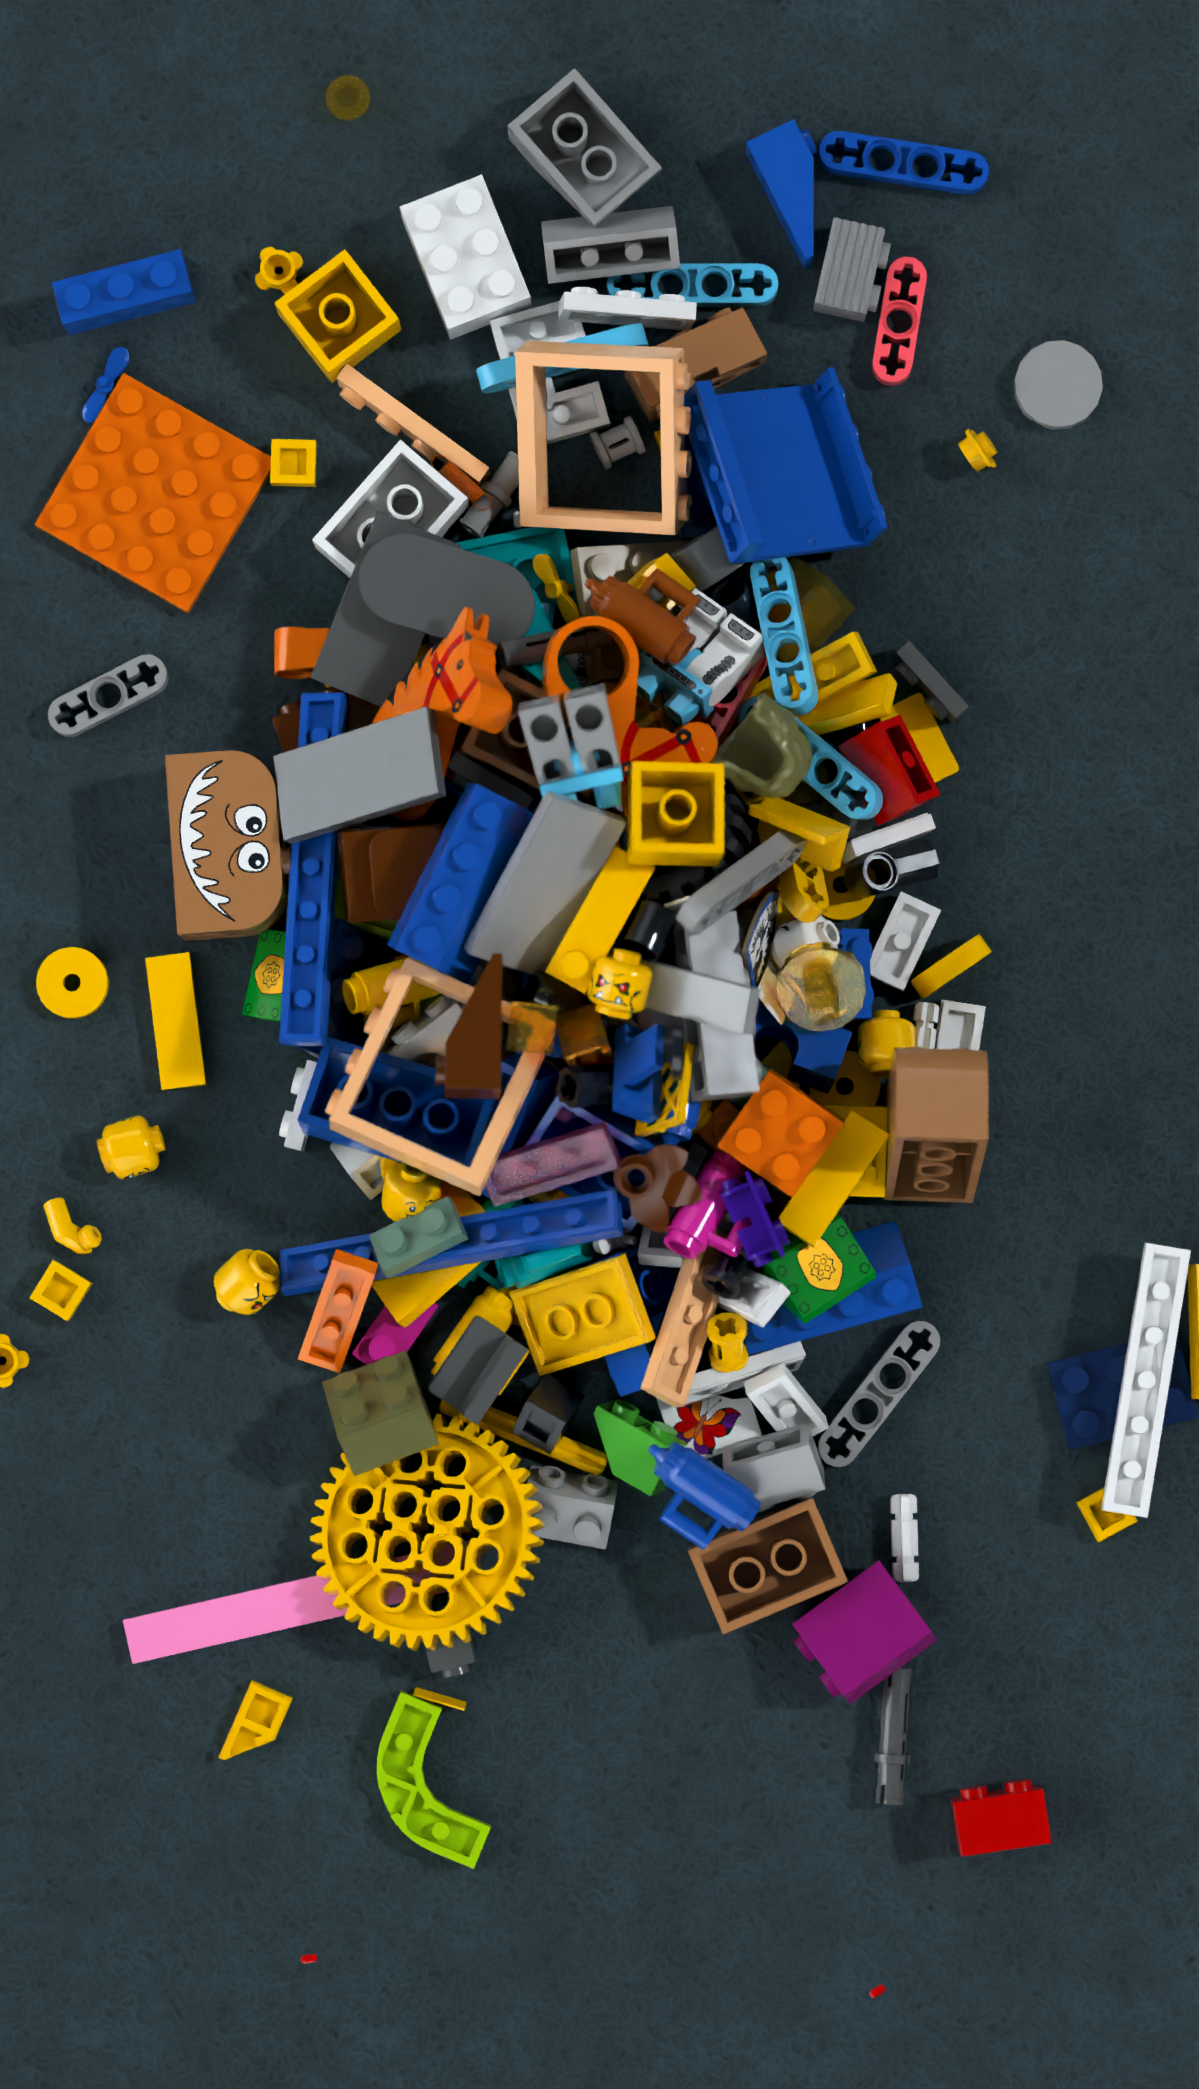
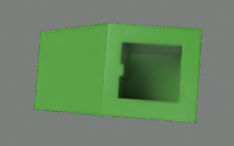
M616 1399L615 1401L611 1400L598 1405L594 1412V1417L612 1474L649 1496L666 1490L667 1486H665L663 1480L653 1472L656 1460L649 1453L648 1449L653 1444L660 1448H667L672 1442H677L686 1448L688 1443L676 1437L678 1432L673 1427L659 1421L652 1423L639 1416L640 1410L629 1402Z

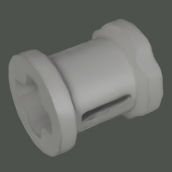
M631 416L625 417L623 424L601 434L596 431L589 434L605 470L612 468V462L634 452L640 455L646 452L641 436ZM626 438L624 442L609 448L611 444Z

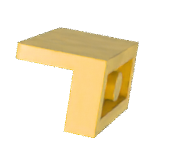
M916 693L892 705L890 715L875 719V721L879 723L901 715L934 782L937 783L957 773L959 766L931 711L925 705L923 695Z
M765 798L749 805L747 814L760 819L757 828L760 843H764L781 829H785L801 836L807 842L799 859L831 872L840 868L850 826L781 798Z

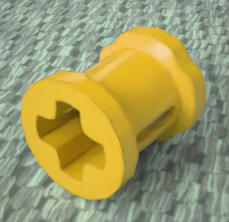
M731 1312L720 1313L712 1317L707 1324V1336L712 1341L709 1359L711 1366L717 1371L724 1373L739 1371L749 1361L746 1345L743 1344V1340L747 1335V1323L740 1315Z

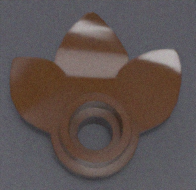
M661 1144L653 1147L645 1155H628L619 1161L614 1171L615 1186L622 1195L629 1198L632 1216L645 1227L657 1232H666L669 1224L670 1207L687 1206L696 1203L702 1199L703 1195L696 1179L689 1172L682 1169L687 1161L689 1152L677 1145ZM633 1169H639L645 1174V1179L641 1182H635L629 1177V1172Z

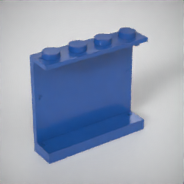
M834 367L828 368L814 384L716 394L712 381L708 380L695 382L684 394L685 407H690L691 410L689 440L730 564L868 547L888 528L885 510L879 503L872 482V472L864 459L859 444L858 430L852 423L845 402V391L842 385L839 384Z

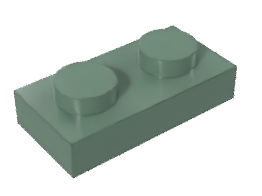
M449 1196L430 1204L414 1216L402 1218L369 1235L381 1271L388 1279L468 1240L455 1202Z

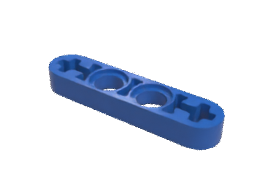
M833 131L827 134L822 139L818 151L821 166L827 172L835 175L956 194L973 195L979 192L985 186L989 176V166L986 159L973 151L846 131ZM835 142H840L844 144V151L857 154L858 144L865 145L866 147L862 155V168L854 167L857 157L843 156L841 163L832 162L833 155L826 153V149H833ZM877 149H886L893 155L894 164L886 171H878L869 162L870 154ZM920 156L932 157L937 163L938 170L933 176L922 178L914 172L913 161ZM945 158L953 159L951 169L962 170L966 163L974 164V171L981 173V177H974L972 183L967 184L963 182L964 177L962 174L950 172L949 182L942 181L945 170Z

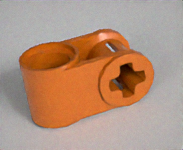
M282 627L274 631V675L283 679L297 680L310 678L330 628Z

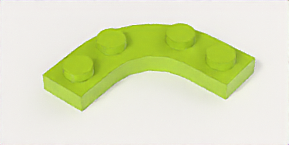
M401 1690L383 1733L377 1755V1781L383 1801L395 1824L412 1841L431 1852L474 1869L491 1825L456 1811L436 1799L426 1785L422 1767L426 1747L443 1707Z

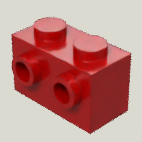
M901 715L876 723L838 745L843 757L881 789L883 805L879 813L874 816L878 826L902 817L941 795ZM867 790L864 791V792H861L862 795H863V797H864V802H865L866 807H867L868 804H869V803L866 801V799H865V795H866V793L868 792Z
M1030 1778L1006 1781L1004 1782L1005 1789L987 1792L986 1785L964 1787L960 1789V1796L950 1797L958 1851L961 1856L1051 1844L1043 1788L1039 1784L1032 1785Z

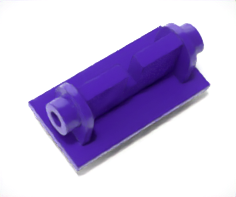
M747 1171L745 1175L748 1182L740 1185L737 1177L720 1184L723 1189V1193L720 1196L726 1205L733 1223L748 1217L750 1218L752 1225L737 1231L747 1254L748 1261L753 1260L756 1268L773 1261L770 1253L778 1250L780 1257H785L786 1253L783 1246L790 1244V1241L780 1218L771 1221L765 1205L772 1202L763 1178L759 1177L754 1180L751 1172Z

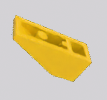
M616 844L545 972L586 994L596 960L607 956L656 866L627 864V850Z

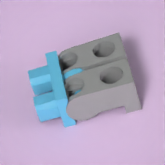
M605 683L564 693V703L574 740L569 739L559 694L519 703L518 714L540 785L542 799L546 792L550 791L578 801L577 791L593 788L599 809L621 805L620 781H623V768Z

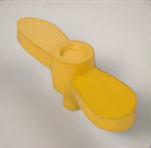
M547 554L536 555L533 559V569L537 576L545 583L546 596L550 599H556L560 612L567 623L579 619V610L568 594L573 592V585L559 579L556 567L550 556Z

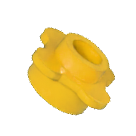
M274 247L264 248L260 253V272L255 276L256 285L261 290L274 288L281 290L283 294L288 293L298 285L296 275L298 269L303 265L301 255L294 251L287 253L282 250H276ZM277 267H281L283 269V273L277 275L275 273V269Z
M967 429L965 431L967 437L961 440L958 445L971 466L977 472L986 466L996 467L997 464L992 457L998 452L989 437L983 431L977 435L974 430Z
M0 1334V1357L3 1356L7 1360L5 1365H0V1387L5 1388L13 1383V1376L19 1369L28 1366L30 1359L26 1351H19L11 1344L9 1336Z

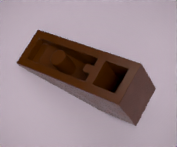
M502 954L492 955L446 1041L445 1057H436V1084H445V1098L500 1099Z

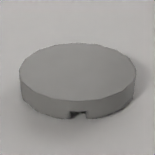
M1065 340L1047 341L1031 349L1020 362L1014 379L1015 399L1022 413L1031 421L1033 420L1035 423L1042 425V427L1051 430L1070 429L1084 422L1097 407L1103 390L1101 370L1094 357L1082 346Z

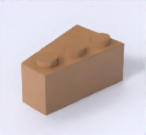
M743 307L733 312L730 308L723 309L707 319L708 323L694 329H685L667 341L654 346L684 348V363H687V373H691L688 390L695 382L708 380L712 381L713 387L716 389L767 361V352ZM625 370V378L648 422L651 423L659 419L660 372Z

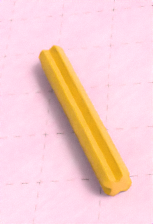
M443 1400L441 1401L439 1406L441 1413L450 1417H459L467 1424L471 1422L456 1408ZM491 1406L478 1424L482 1430H489L494 1435L597 1476L603 1473L608 1461L606 1453L563 1436L552 1453L548 1454L512 1433L518 1417Z

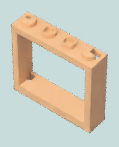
M544 341L525 342L515 351L520 526L676 535L686 521H689V507L692 505L691 495L686 494V478H689L691 473L692 456L690 451L685 450V434L689 433L691 427L690 407H685L684 390H688L690 385L691 373H687V363H684V348ZM545 367L660 372L662 513L549 506Z
M406 957L401 970L394 967L388 976L383 992L389 995L382 1010L374 1007L368 1018L364 1032L370 1035L363 1050L355 1048L349 1058L345 1073L349 1074L350 1077L344 1090L336 1088L329 1100L325 1113L331 1115L329 1119L330 1130L480 1196L556 1032V1024L502 1000V1021L531 1033V1037L470 1167L455 1162L350 1114L412 982L419 983L464 1004H467L475 989L468 984Z

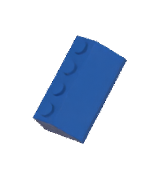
M467 782L387 945L469 985L482 958L469 955L463 946L534 814L478 784Z
M327 1037V1046H322L297 1120L303 1134L404 1163L330 1130L329 1119L331 1115L325 1113L329 1100L336 1088L343 1091L350 1075L345 1073V1068L355 1048L363 1050L364 1047ZM379 1052L350 1114L464 1166L470 1167L494 1116L497 1099L445 1098V1084H436V1068Z
M896 1221L852 1233L875 1270V1279L806 1324L802 1323L783 1304L764 1327L745 1320L747 1323V1335L744 1343L748 1355L922 1308L912 1267Z

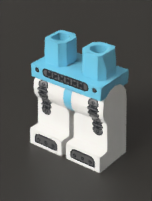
M696 588L692 593L698 596L701 602L685 622V624L690 626L689 632L697 637L689 653L675 667L670 662L663 664L643 650L640 654L642 667L638 670L636 695L646 702H651L662 689L670 693L672 697L664 704V713L679 726L688 723L697 714L705 719L713 711V706L719 703L764 656L763 636L732 613L727 617V610Z

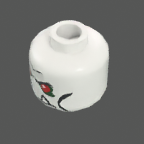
M822 915L815 922L804 923L796 917L781 923L774 932V938L771 942L773 959L783 971L797 977L807 976L831 965L835 961L840 942L839 932L836 926Z

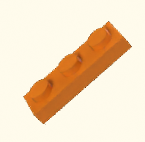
M338 1249L335 1250L298 1360L337 1373L341 1372L379 1263Z

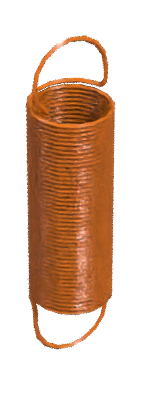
M445 457L448 460L446 462L447 465L437 472L478 508L475 502L482 494L486 493Z

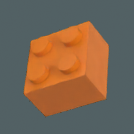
M770 1068L759 1084L760 1091L751 1095L717 1147L793 1198L844 1124L845 1119Z

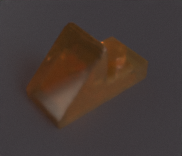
M596 1004L568 1011L554 1018L563 1056L568 1066L614 1063V1052L607 1037L601 1014L595 1010Z

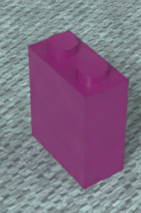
M880 1561L873 1564L792 1624L800 1635L793 1642L808 1662L817 1658L826 1671L819 1676L823 1684L834 1698L842 1694L850 1704L937 1641Z

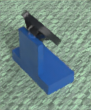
M673 1016V1022L665 1034L664 1026L660 1024H655L649 1029L643 1030L625 1023L615 1029L613 1112L648 1124L660 1118L661 1068L663 1067V1062H668L672 1066V1081H682L683 1016Z

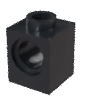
M546 1374L526 1400L512 1433L551 1454L570 1428L585 1395Z

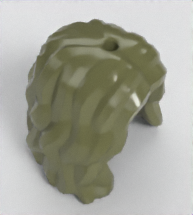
M762 693L758 696L757 702L753 705L742 723L718 747V752L715 753L714 758L709 763L724 764V780H729L740 791H750L771 799L782 798L790 795L806 777L812 763V750L807 738L800 732L791 711L779 706L765 693Z

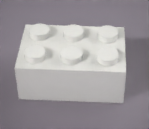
M482 175L399 207L403 223L450 340L490 325L489 320L532 308L530 293Z
M400 440L312 541L320 553L350 578L377 511L443 538L469 508L468 498Z

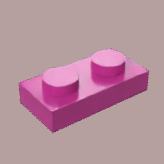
M436 1303L432 1304L406 1328L398 1324L388 1308L384 1306L352 1355L368 1365L386 1356H392L405 1350L408 1352L439 1305Z

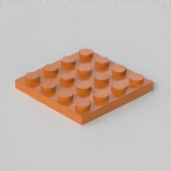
M123 373L34 525L189 614L268 479L271 470V456Z

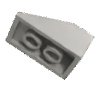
M575 68L507 125L508 137L513 145L533 168L594 227L662 170V167Z

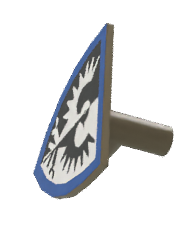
M779 890L769 892L761 901L756 911L750 908H742L737 920L744 931V945L741 952L745 968L749 973L750 986L758 988L767 967L777 917Z

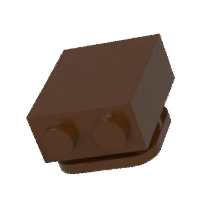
M441 820L337 830L344 920L349 923L399 920L447 822Z

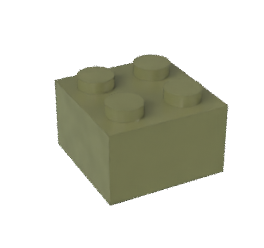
M406 1350L392 1356L383 1357L376 1362L341 1373L334 1378L322 1382L337 1438L354 1476L439 1444L421 1384Z

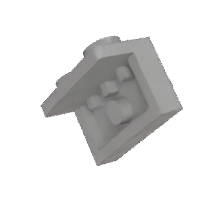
M531 1466V1475L528 1477L527 1484L535 1485L538 1491L528 1500L538 1501L542 1504V1509L531 1516L544 1522V1527L532 1531V1534L541 1538L606 1549L618 1482L606 1479L601 1475L563 1471L554 1466Z

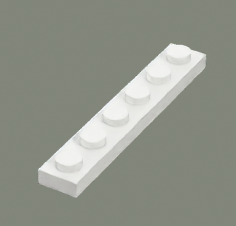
M1144 1243L1101 1510L1148 1518L1191 1250Z

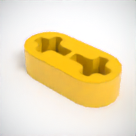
M798 858L788 869L779 875L784 903L790 913L804 923L815 922L829 907V898L821 867Z
M978 934L920 973L910 982L921 998L924 999L985 958L992 951L982 936Z

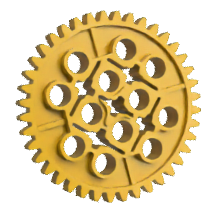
M436 1414L433 1420L439 1444L417 1452L422 1455V1464L413 1473H406L405 1463L409 1457L406 1456L354 1476L345 1454L342 1453L340 1456L346 1467L344 1470L334 1467L329 1469L337 1480L335 1484L322 1483L320 1487L329 1494L328 1499L315 1500L314 1503L324 1511V1516L311 1518V1523L322 1528V1532L310 1536V1541L323 1547L312 1554V1559L317 1562L326 1563L316 1574L321 1579H331L323 1588L325 1593L328 1595L339 1594L335 1598L333 1606L339 1610L348 1608L344 1618L351 1623L360 1619L358 1626L360 1631L367 1634L374 1628L373 1638L383 1642L389 1635L390 1644L399 1648L406 1638L408 1648L416 1651L422 1639L425 1647L431 1651L436 1649L438 1638H440L444 1646L452 1648L454 1634H457L462 1641L468 1643L470 1642V1628L473 1627L482 1635L487 1633L484 1622L487 1618L500 1624L501 1618L497 1610L500 1607L509 1611L515 1609L509 1596L514 1594L524 1597L526 1594L522 1587L518 1585L520 1579L533 1581L534 1576L525 1567L527 1564L540 1563V1559L531 1553L530 1549L542 1546L544 1543L542 1539L532 1534V1531L544 1527L543 1521L531 1516L542 1509V1504L538 1501L528 1500L538 1490L533 1484H522L531 1474L525 1467L515 1469L521 1460L519 1456L515 1453L506 1455L509 1446L502 1440L493 1444L495 1435L491 1431L486 1430L479 1436L480 1427L471 1421L464 1429L463 1421L456 1416L453 1417L447 1426L446 1418L442 1414ZM457 1457H464L466 1459L464 1471L456 1477H449L448 1466L450 1462ZM434 1478L447 1488L441 1487L440 1490H433L430 1496L417 1486L424 1487L425 1485H430ZM371 1493L373 1496L372 1507L368 1512L358 1514L356 1511L357 1501L361 1496ZM415 1497L417 1501L415 1512L409 1517L401 1518L399 1514L401 1503L407 1498ZM451 1501H459V1515L454 1520L445 1522L442 1515L444 1507ZM494 1505H503L504 1515L502 1520L495 1525H487V1511ZM386 1520L392 1524L391 1530L384 1531L381 1536L375 1532L376 1525H383ZM429 1524L435 1527L434 1533L426 1534L425 1539L419 1536L420 1530L428 1529ZM472 1525L480 1534L478 1538H471L468 1545L461 1536L462 1533L470 1532ZM359 1538H366L368 1547L365 1554L359 1558L352 1559L350 1551L352 1544ZM409 1541L411 1544L410 1556L403 1562L396 1563L394 1560L395 1548L398 1544ZM453 1545L455 1549L454 1559L446 1566H439L437 1563L438 1552L445 1546ZM490 1549H497L499 1553L497 1564L490 1570H482L480 1563L482 1555ZM423 1567V1569L436 1577L423 1579L419 1585V1583L406 1575L421 1573ZM397 1586H404L406 1593L404 1601L401 1605L390 1608L388 1604L389 1593ZM441 1590H447L449 1593L448 1605L441 1611L434 1612L431 1604L433 1596Z

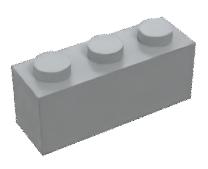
M673 206L611 213L596 227L590 224L584 217L541 221L548 284L680 268Z

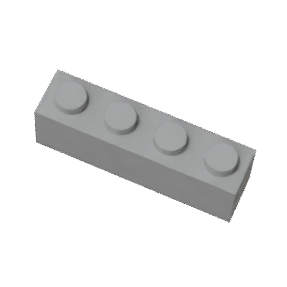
M736 911L728 912L698 935H693L677 921L671 933L675 967L750 986L749 973L743 967L741 952L744 945V931L741 924L737 921ZM683 1018L684 1043L695 1045L690 1078L692 1102L741 1098L760 1091L759 1084L762 1078V1068L760 1061L755 1057L753 1044L756 1034V1023H754L753 1034H740Z

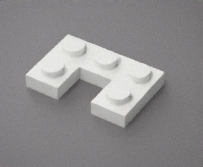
M560 301L489 320L500 360L515 356V351L527 341L566 342L584 337L585 332L582 322L558 320ZM552 378L546 379L547 444L610 427L609 417L598 381L556 393ZM516 387L508 390L517 419Z

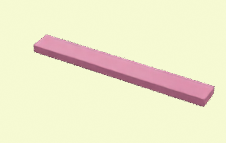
M453 1545L445 1546L438 1552L437 1563L439 1566H446L454 1559L455 1549ZM410 1554L394 1557L396 1563L403 1562ZM423 1567L421 1573L406 1575L419 1583V1585L423 1579L436 1577L423 1569ZM314 1575L123 1620L132 1664L344 1616L348 1608L342 1610L335 1608L333 1602L339 1594L328 1595L323 1590L331 1579H321ZM397 1586L389 1593V1605L404 1601L406 1596L404 1586ZM441 1590V1591L437 1592L436 1594H440V1593H444V1592H448V1591H447V1590Z

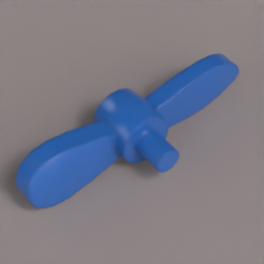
M117 347L109 355L104 375L97 379V389L84 405L82 416L86 423L92 424L95 422L107 401L108 395L112 393L116 386L115 381L127 368L130 355L125 347Z

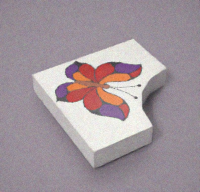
M716 1395L678 1408L656 1397L664 1423L673 1427L678 1432L676 1437L688 1443L686 1448H692L706 1459L722 1454V1447L762 1436L749 1397L731 1399Z

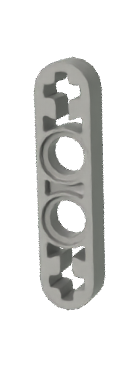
M781 829L695 892L677 914V921L693 935L700 934L788 869L803 852L807 843L806 840L797 834Z
M914 1321L906 1325L828 1425L829 1428L823 1431L818 1440L817 1449L825 1463L833 1467H843L850 1464L932 1360L940 1347L938 1330L932 1324L926 1321ZM926 1329L930 1333L927 1340L931 1347L928 1351L921 1348L916 1351L911 1359L919 1361V1365L915 1370H912L906 1360L894 1356L893 1352L899 1346L903 1353H906L912 1345V1340L908 1337L909 1333L912 1330L920 1333ZM897 1363L904 1369L905 1380L899 1388L888 1389L881 1383L880 1371L886 1364ZM863 1398L873 1400L878 1408L876 1419L869 1424L858 1423L852 1414L854 1404ZM845 1417L853 1428L865 1434L860 1441L852 1434L845 1444L847 1449L850 1450L848 1455L844 1458L838 1454L832 1459L827 1455L830 1447L826 1444V1441L830 1436L835 1439L842 1436L846 1428L838 1426V1424Z

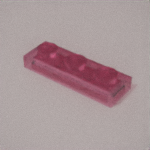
M604 1121L499 1154L485 1186L494 1207L619 1169L621 1158Z

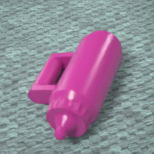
M715 1151L709 1160L702 1164L695 1176L703 1194L702 1199L696 1203L677 1208L668 1224L667 1235L664 1238V1243L669 1249L682 1257L694 1259L698 1252H704L706 1247L710 1245L732 1257L738 1256L743 1245L737 1231L752 1225L749 1217L736 1222L726 1240L714 1233L728 1211L720 1196L723 1193L720 1184L736 1177L740 1185L742 1184L741 1179L746 1172V1168L741 1162L728 1153Z

